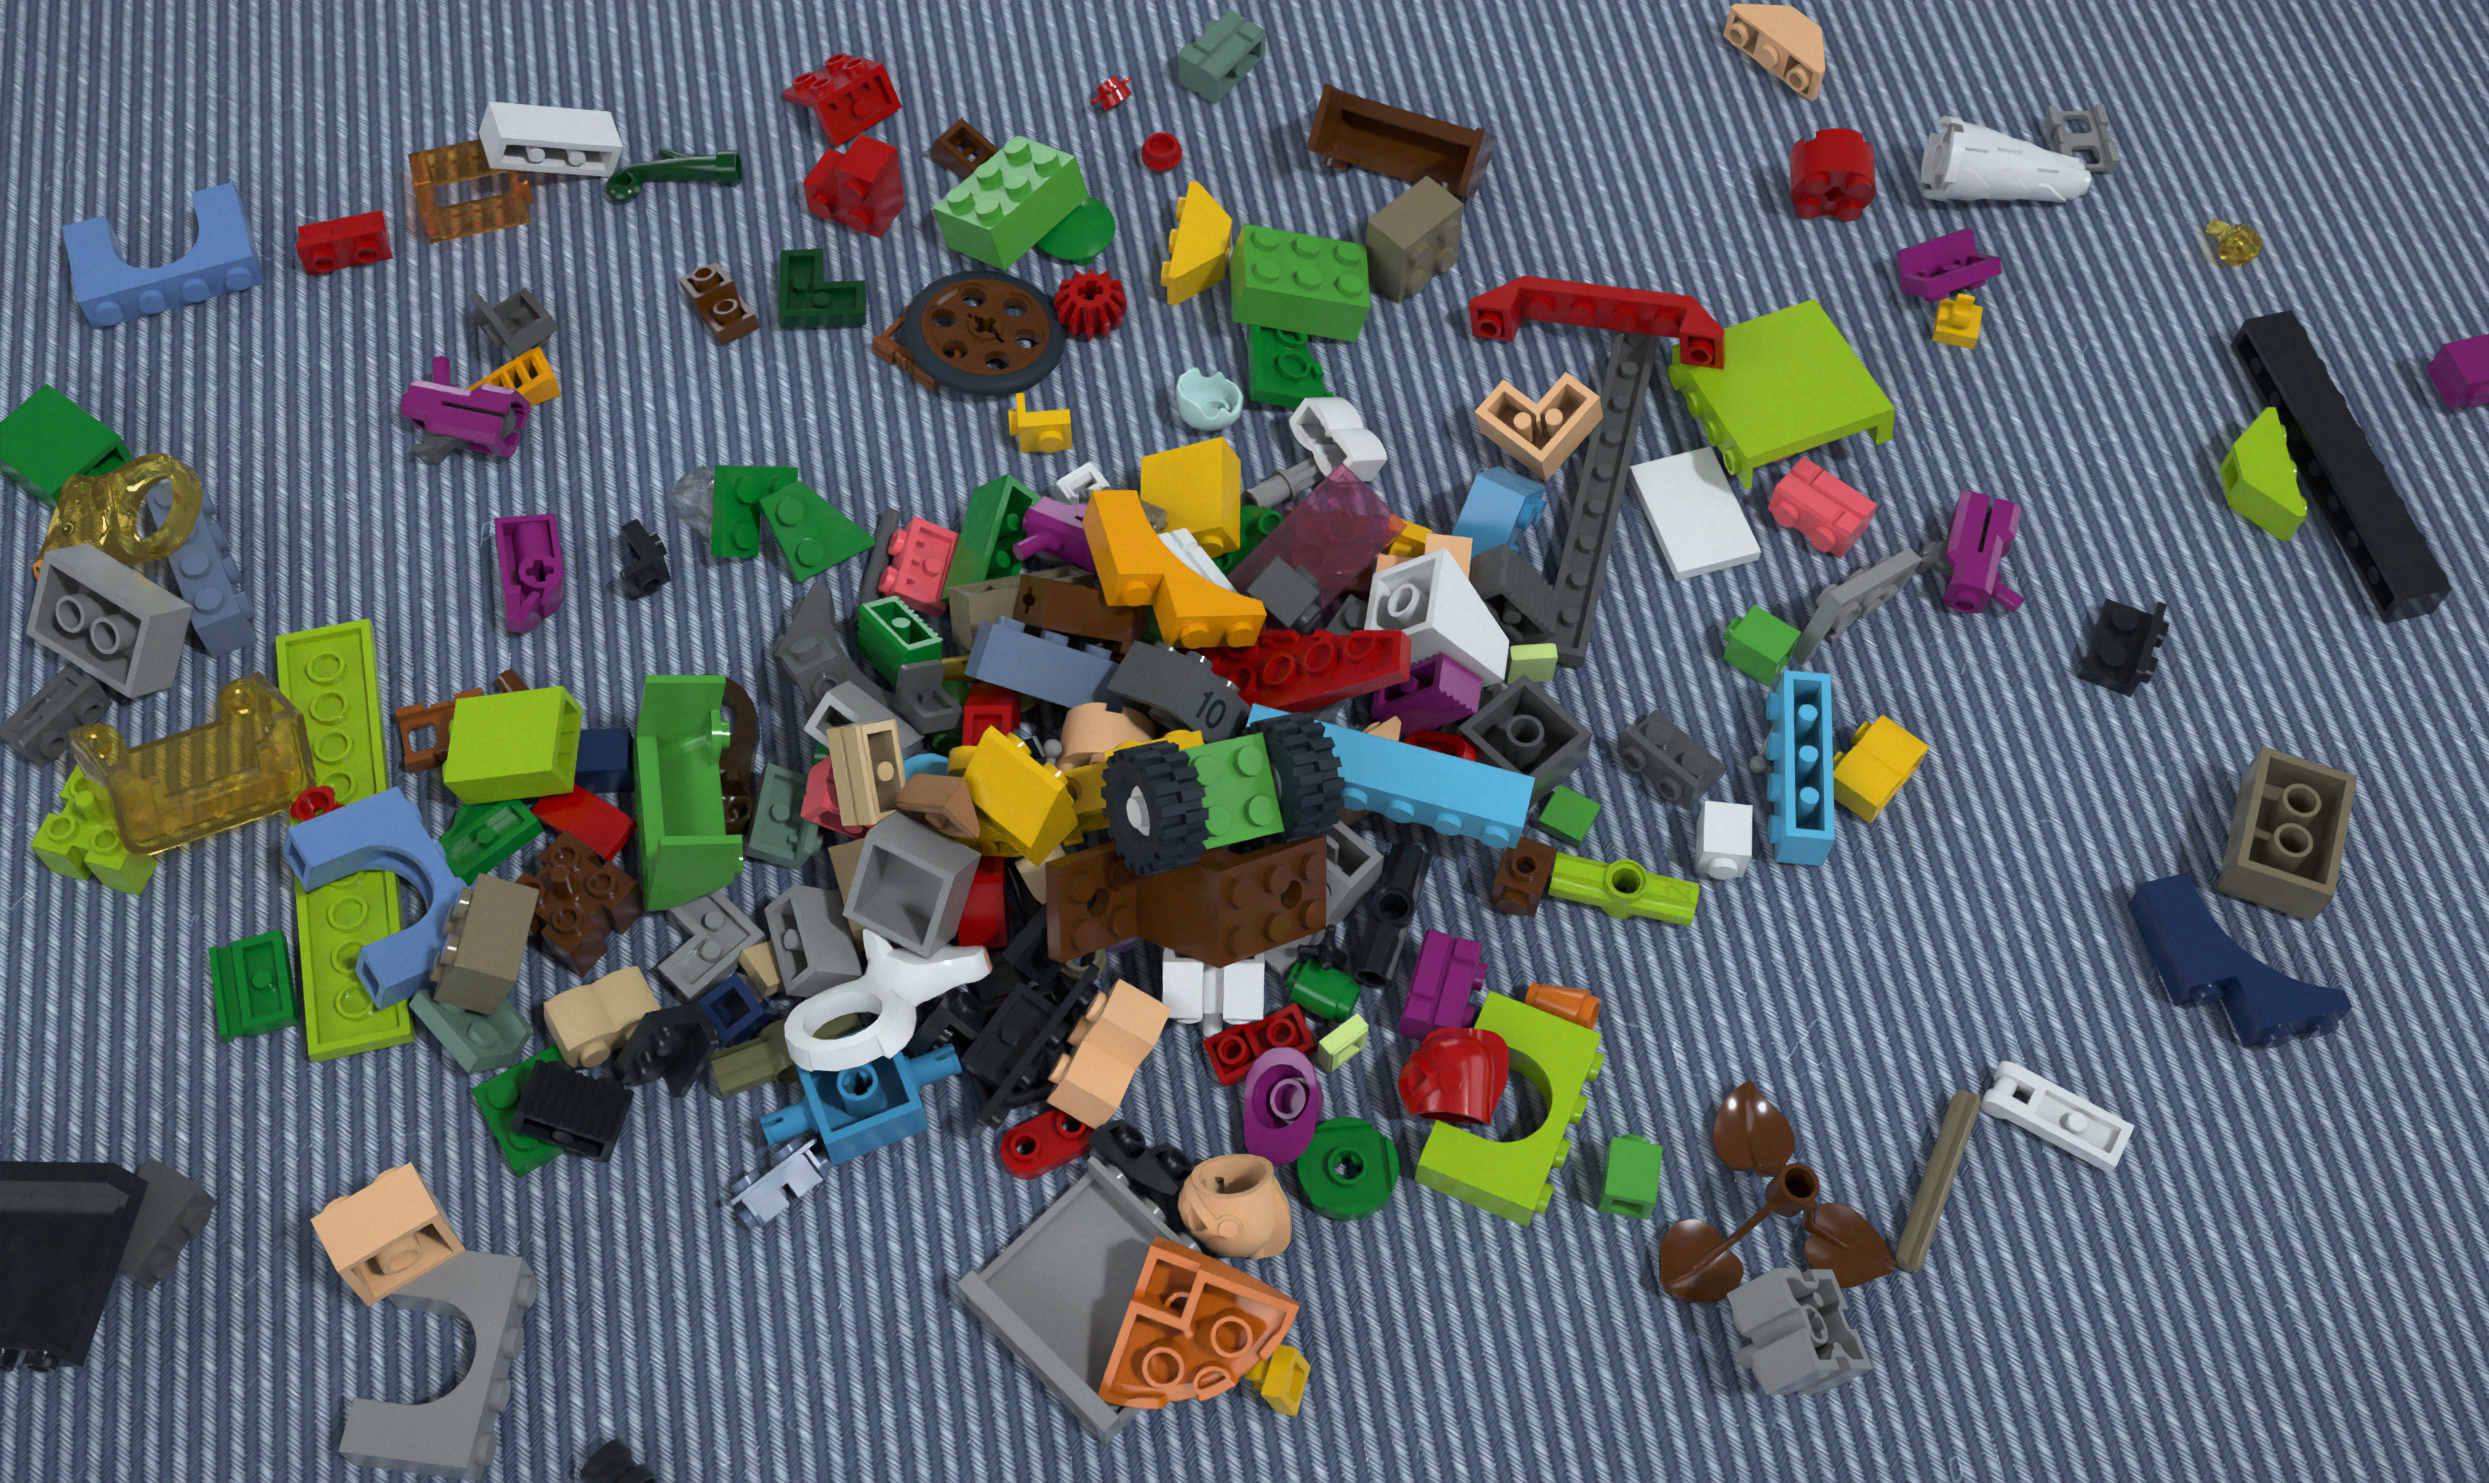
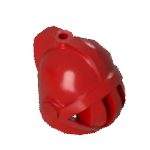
M1447 1027L1431 1032L1421 1043L1420 1049H1415L1408 1056L1409 1059L1401 1068L1398 1078L1399 1095L1410 1117L1491 1126L1492 1115L1505 1091L1508 1081L1509 1051L1504 1039L1495 1032L1476 1028Z

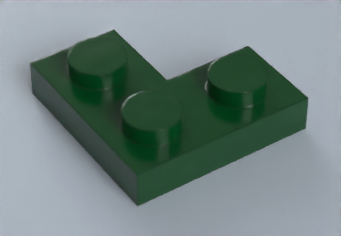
M823 249L781 250L779 322L781 328L866 325L867 289L865 280L825 282V256Z

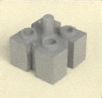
M1775 1268L1727 1293L1733 1309L1732 1319L1735 1327L1744 1337H1751L1753 1342L1737 1351V1360L1744 1369L1752 1368L1755 1378L1763 1386L1766 1395H1789L1799 1390L1800 1394H1821L1873 1369L1858 1330L1849 1328L1843 1311L1848 1309V1306L1832 1269H1809L1801 1273L1799 1268Z

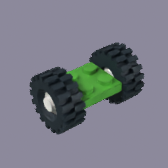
M1296 712L1250 723V727H1246L1243 730V736L1181 750H1179V745L1175 742L1168 743V740L1113 752L1114 755L1109 756L1106 761L1109 768L1103 769L1102 779L1106 782V786L1101 787V798L1106 800V808H1102L1104 819H1109L1111 827L1107 829L1110 840L1115 839L1117 842L1115 851L1118 857H1125L1124 865L1129 870L1135 869V875L1151 876L1194 865L1200 861L1198 856L1204 855L1206 849L1261 836L1264 838L1270 837L1271 843L1282 842V844L1332 831L1334 829L1333 824H1337L1341 818L1337 809L1344 808L1345 798L1339 795V789L1345 788L1344 777L1338 776L1337 768L1342 767L1339 756H1333L1332 749L1335 747L1332 737L1325 738L1323 736L1326 728L1321 722L1314 723V716L1309 713Z

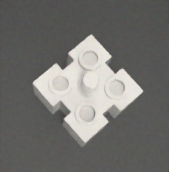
M1164 947L1162 1003L1172 1008L1168 1018H1173L1175 1021L1185 1024L1197 1023L1203 1019V1035L1207 1038L1223 1032V1020L1230 1024H1247L1252 1020H1263L1264 952L1218 969Z

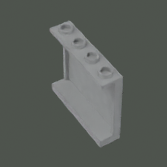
M1092 1155L1087 1160L1088 1172L979 1275L971 1269L956 1285L960 1300L1106 1446L1143 1409L1103 1401L1097 1394L1151 1243L1155 1236L1158 1235L1200 1253L1202 1251L1187 1234L1180 1232L1176 1235L1163 1223L1166 1217L1153 1201L1147 1197L1140 1201L1127 1188L1130 1185L1129 1181L1112 1163L1104 1166Z

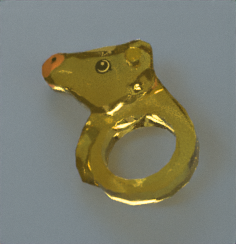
M151 453L139 456L127 464L100 476L71 475L62 485L59 501L52 516L45 541L34 561L33 570L36 579H39L45 551L87 543L104 553L107 552L122 564L135 565L166 558L181 547L194 529L203 499L200 477L191 466L166 453ZM169 479L172 485L173 499L167 519L158 531L148 538L140 539L136 528V518L141 501L152 486L161 480Z

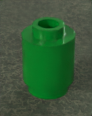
M1312 957L1308 959L1305 965L1300 962L1295 964L1285 985L1286 989L1292 991L1289 999L1290 1002L1297 1003L1300 1007L1331 1022L1335 1018L1346 1022L1362 991V987L1352 983L1353 977L1333 967L1325 971L1322 969L1320 961Z

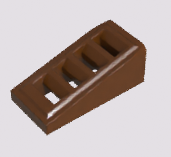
M961 117L934 141L931 157L945 168L966 180L975 172L977 167L987 162L999 149ZM960 145L965 148L962 152L957 150ZM972 154L978 156L972 162L968 159Z

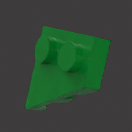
M795 481L756 500L796 582H802L876 544L872 536L801 481Z

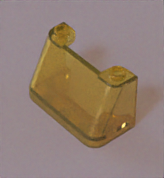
M260 672L237 678L227 683L220 690L217 697V709L220 720L126 749L121 733L110 724L102 722L92 723L66 731L70 749L116 836L129 852L139 856L153 855L289 809L302 792L316 787V772L303 713Z

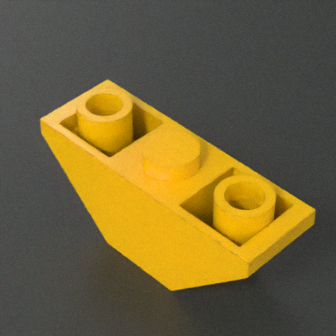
M1190 181L1186 197L1180 196L1178 199L1176 222H1180L1179 229H1171L1168 253L1173 255L1171 261H1164L1162 266L1161 286L1167 287V304L1178 305L1225 279L1232 247V219L1197 181Z

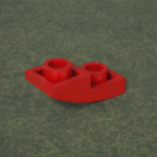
M575 783L572 793L543 796L531 810V813L541 824L561 834L568 830L594 849L597 857L607 862H611L637 829V822Z
M1297 1003L1254 1024L1250 1022L1247 1024H1236L1203 1041L1223 1087L1246 1081L1254 1061L1264 1052L1273 1048L1291 1047L1305 1054L1306 1057L1318 1051L1316 1040Z

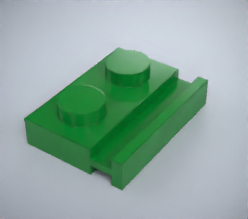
M281 929L233 941L231 946L218 949L214 946L208 948L219 1032L226 1043L234 1042L235 1037L243 1035L252 1037L300 1024L287 937Z

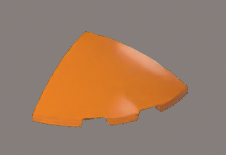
M1156 1235L1149 1248L1097 1395L1108 1403L1144 1409H1161L1169 1402H1178L1196 1398L1201 1402L1217 1396L1234 1387L1241 1376L1260 1361L1265 1362L1272 1355L1290 1329L1301 1303L1234 1267Z

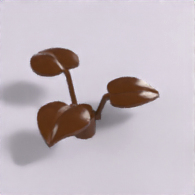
M1751 1080L1744 1082L1736 1088L1723 1102L1715 1116L1711 1132L1712 1144L1718 1158L1729 1169L1745 1171L1753 1167L1758 1177H1774L1765 1189L1767 1203L1724 1241H1722L1716 1228L1703 1220L1686 1219L1674 1224L1662 1238L1659 1247V1282L1663 1288L1674 1297L1690 1303H1713L1726 1298L1727 1293L1738 1287L1744 1274L1742 1262L1728 1249L1772 1212L1783 1217H1793L1803 1211L1802 1226L1811 1233L1803 1244L1805 1261L1810 1269H1832L1840 1288L1857 1287L1895 1271L1897 1264L1891 1251L1866 1219L1852 1208L1839 1203H1824L1817 1208L1818 1204L1814 1199L1819 1193L1820 1184L1815 1172L1801 1163L1786 1165L1794 1152L1795 1141L1791 1127L1780 1111L1762 1096Z

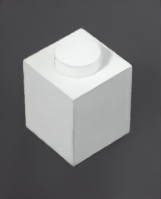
M1704 801L1697 820L1695 873L1709 874L1711 877L1721 880L1734 877L1743 878L1752 857L1753 805Z

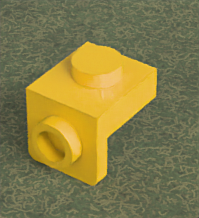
M1015 393L1017 409L1008 410L1010 436L1019 435L1020 453L1040 451L1053 453L1059 450L1073 449L1070 409L1026 412L1024 393Z

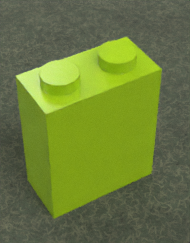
M563 686L456 699L454 718L449 723L450 744L448 757L442 767L444 784L466 805L572 793L583 708Z

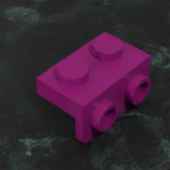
M1967 228L1898 250L1896 253L1902 292L1924 297V301L1929 302L1946 299L1950 296L1949 291L1958 288L1974 289L1984 286L1986 279L2002 274L2000 257L1977 253L1974 232L1972 229Z

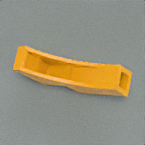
M1092 490L1082 524L1107 606L1152 605L1163 641L1172 648L1195 649L1199 647H1243L1255 645L1267 616L1262 600L1246 597L1218 586L1193 571L1177 558L1153 530L1145 515L1137 490Z

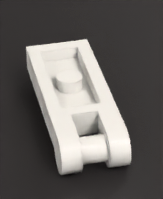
M2002 1061L1994 1074L1996 1084L1993 1089L1986 1091L1981 1101V1108L1987 1114L1995 1118L2007 1119L2109 1174L2115 1169L2135 1127L2134 1125L2018 1064L2009 1061ZM2015 1091H2021L2030 1096L2026 1104L2013 1097Z

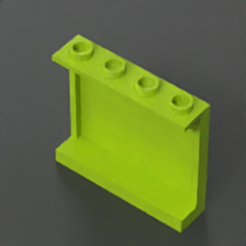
M1815 298L1723 329L1725 331L1724 369L1680 364V344L1672 346V365L1668 366V376L1673 388L1682 391L1690 414L1693 418L1699 417L1704 425L1709 443L1712 446H1718L1723 454V460L1728 472L1731 475L1736 474L1746 490L1752 488L1753 468L1864 430H1866L1876 445L1892 440L1895 407Z

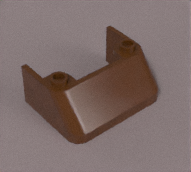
M1325 83L1306 149L1325 156L1323 164L1345 171L1348 163L1414 183H1418L1424 177L1429 176L1463 203L1465 198L1473 200L1493 154L1497 137L1481 128L1476 130L1465 128L1349 94L1333 85Z

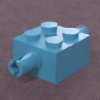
M866 1027V1028H864V1029H861V1030H858V1031H856V1032H853V1033H851V1034L845 1035V1036L840 1037V1038H845V1037H849V1036L855 1035V1034H857V1033H859V1032H861V1031L867 1029L868 1027ZM950 1042L946 1046L910 1060L907 1055L903 1056L900 1050L890 1059L881 1056L862 1066L840 1071L813 1070V1072L800 1068L795 1063L805 1091V1095L801 1096L803 1101L765 1116H759L770 1148L777 1143L814 1130L815 1134H821L833 1166H836L929 1129L924 1107L919 1097L921 1093L920 1088L962 1073L961 1065L957 1054H954L955 1049ZM860 1090L865 1091V1094L857 1096L855 1094Z

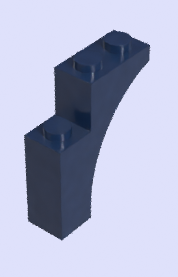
M2188 872L2142 883L2128 903L2174 1005L2194 1002L2195 1006H2205L2221 999L2244 1048L2264 1044L2267 1049L2275 1048L2290 1042L2294 1036L2309 1033L2311 1038L2327 1035L2339 1028L2338 1021L2352 1008L2344 989L2325 988L2290 978L2258 961L2242 949L2213 919L2200 899Z

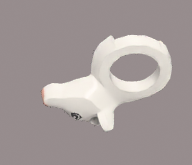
M865 928L863 930V941L868 960L865 974L857 980L824 990L800 1003L791 1011L784 1024L785 1039L790 1058L800 1068L813 1072V1070L840 1071L862 1066L881 1056H885L888 1059L892 1058L907 1045L914 1035L917 1020L916 1007L919 1004L939 996L956 986L979 981L990 974L994 965L986 948L981 945L953 947L945 944L927 959L890 939L888 940V938L869 928ZM855 1012H870L880 1015L867 1029L849 1037L836 1040H821L812 1037L815 1031L826 1022L842 1015Z

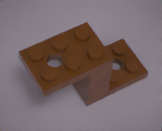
M1323 834L1285 844L1279 842L1243 855L1219 847L1206 849L1204 855L1198 856L1200 861L1194 865L1151 876L1135 875V869L1129 870L1124 865L1125 857L1119 858L1115 851L1116 840L1045 862L1048 958L1060 963L1138 936L1220 969L1326 929L1327 836ZM1287 890L1285 898L1281 901V894ZM1097 892L1094 905L1087 910V902Z

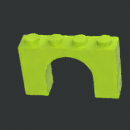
M1489 990L1474 1028L1495 1032L1504 1039L1509 1051V1068L1526 1076L1537 1087L1545 1103L1546 1121L1535 1133L1522 1140L1495 1142L1436 1119L1418 1162L1414 1182L1528 1228L1534 1211L1544 1215L1555 1186L1546 1183L1551 1167L1561 1170L1572 1143V1141L1563 1138L1568 1123L1578 1126L1589 1098L1580 1095L1585 1079L1595 1083L1605 1054L1599 1053L1596 1050L1602 1034Z

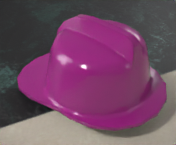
M1276 1047L1264 1052L1254 1061L1246 1078L1243 1130L1245 1146L1250 1154L1266 1158L1275 1167L1291 1163L1305 1152L1313 1139L1317 1120L1323 1110L1324 1095L1321 1084L1316 1078L1314 1066L1305 1054L1294 1048Z

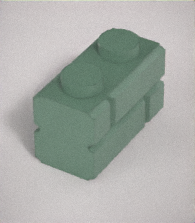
M1232 10L1227 11L1218 21L1211 20L1205 26L1202 36L1194 44H1185L1179 52L1177 63L1179 65L1180 84L1194 93L1198 92L1200 97L1212 104L1217 103L1265 57L1266 33L1264 29L1251 21L1246 22L1244 17Z

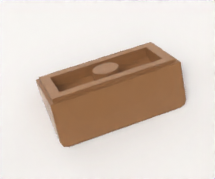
M916 773L894 799L895 805L907 817L943 835L977 838L981 833L968 785L962 777Z

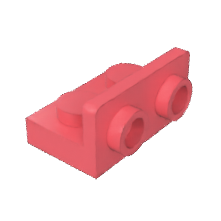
M916 516L911 519L903 530L896 529L888 547V554L893 555L891 566L885 568L878 585V591L883 593L882 599L890 596H899L901 601H905V605L940 618L947 606L946 603L941 601V597L960 534Z

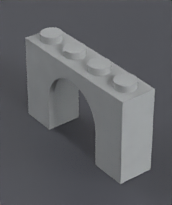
M465 1250L387 1296L398 1309L452 1315L471 1323L476 1336L475 1357L463 1381L449 1394L436 1401L426 1404L408 1405L354 1398L338 1450L352 1465L480 1482L484 1466H489L495 1455L497 1436L493 1430L498 1412L505 1411L509 1401L511 1384L507 1376L512 1359L517 1360L522 1351L524 1329L520 1326L525 1308L532 1307L537 1293V1277L534 1276L533 1271L523 1257Z

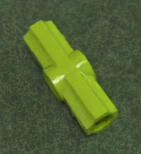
M1557 852L1548 895L1600 906L1606 914L1616 919H1626L1633 915H1640L1690 927L1694 918L1700 889L1698 883L1646 872L1644 867L1633 860L1621 859L1609 864ZM1624 885L1629 887L1633 893H1621L1614 886Z

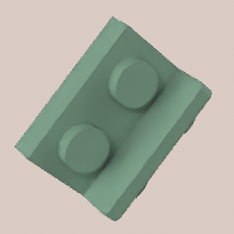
M436 988L417 991L409 1006L468 1074L510 1067L533 1034V1027L506 997L494 1015L491 1016L433 1000Z

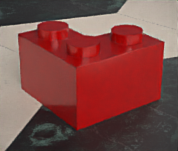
M859 134L845 154L828 148L803 182L808 210L821 218H830L849 226L859 233H867L880 239L905 205L897 148L863 134Z

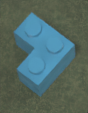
M1499 465L1477 474L1451 536L1473 538L1471 559L1502 544H1509L1510 549L1516 550L1515 553L1518 554L1519 547L1515 546L1514 543L1519 532L1526 531L1530 524L1536 526L1544 513L1547 501L1543 500L1542 496L1546 487Z

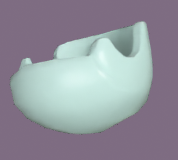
M1192 368L1179 376L1176 385V403L1181 418L1191 427L1204 431L1221 430L1230 427L1241 415L1244 397L1238 385L1225 379L1221 372H1217L1213 377L1208 378L1202 376L1198 368Z

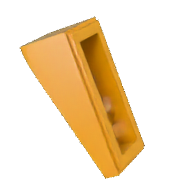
M540 346L521 354L466 389L472 391L483 383L515 389L530 403V407L561 395L556 377ZM520 383L523 384V385L520 386L519 388H517V389L515 388V385L520 384Z

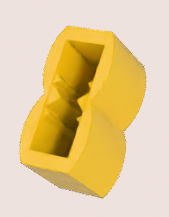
M1881 715L1873 725L1865 721L1852 737L1850 744L1854 747L1847 755L1839 751L1833 757L1834 799L1868 823H1871L1878 816L1895 793L1911 777L1930 747L1885 715Z

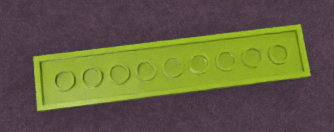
M367 618L275 636L290 827L301 822L291 817L290 807L296 802L298 796L307 789L330 786L335 791L334 798L338 804L347 806L390 789L375 632L370 619ZM323 809L317 811L315 815H321L323 813ZM363 870L306 892L294 872L309 1057L316 1063L415 1042L413 1010L409 1006L411 998L379 1011L355 972L361 947L404 930L399 875L385 870Z

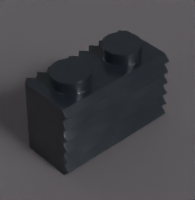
M542 1059L535 1061L516 1109L510 1131L609 1163L635 1093L631 1089H625L622 1083L613 1078L599 1077L595 1080L592 1076H585L582 1072L576 1073L575 1069L565 1062L553 1060L545 1063Z

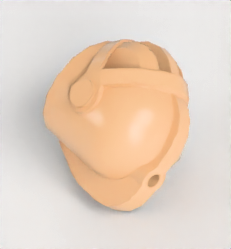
M1252 1154L1217 1156L1196 1165L1192 1173L1186 1178L1178 1199V1210L1181 1219L1188 1228L1189 1233L1198 1241H1201L1211 1252L1225 1257L1261 1259L1263 1257L1277 1256L1285 1251L1290 1244L1292 1231L1291 1208L1284 1191L1274 1176L1272 1162L1266 1158Z

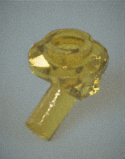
M2214 218L2207 225L2206 234L2221 240L2218 252L2225 263L2233 266L2245 265L2259 255L2262 249L2261 237L2248 224H2235V227H2232Z

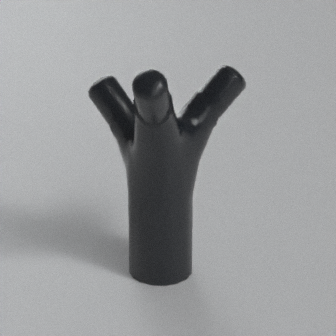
M1333 924L1326 926L1324 938L1319 944L1314 946L1299 944L1297 947L1298 954L1313 956L1320 960L1321 967L1325 971H1328L1331 967L1341 968L1347 961L1345 952L1335 945L1336 926Z

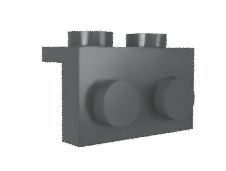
M526 288L521 289L493 308L485 302L477 291L469 295L477 307L470 313L482 331L489 336L497 348L505 345L515 357L529 348L533 349L542 346L550 339L552 333L559 330L552 316Z
M67 665L0 726V738L42 769L53 758L62 754L68 744L85 728L99 720L104 711L113 703L96 680L90 676L87 678L82 677Z

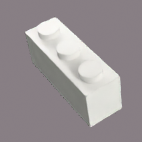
M489 101L479 130L491 169L610 177L614 172L623 148L611 112Z

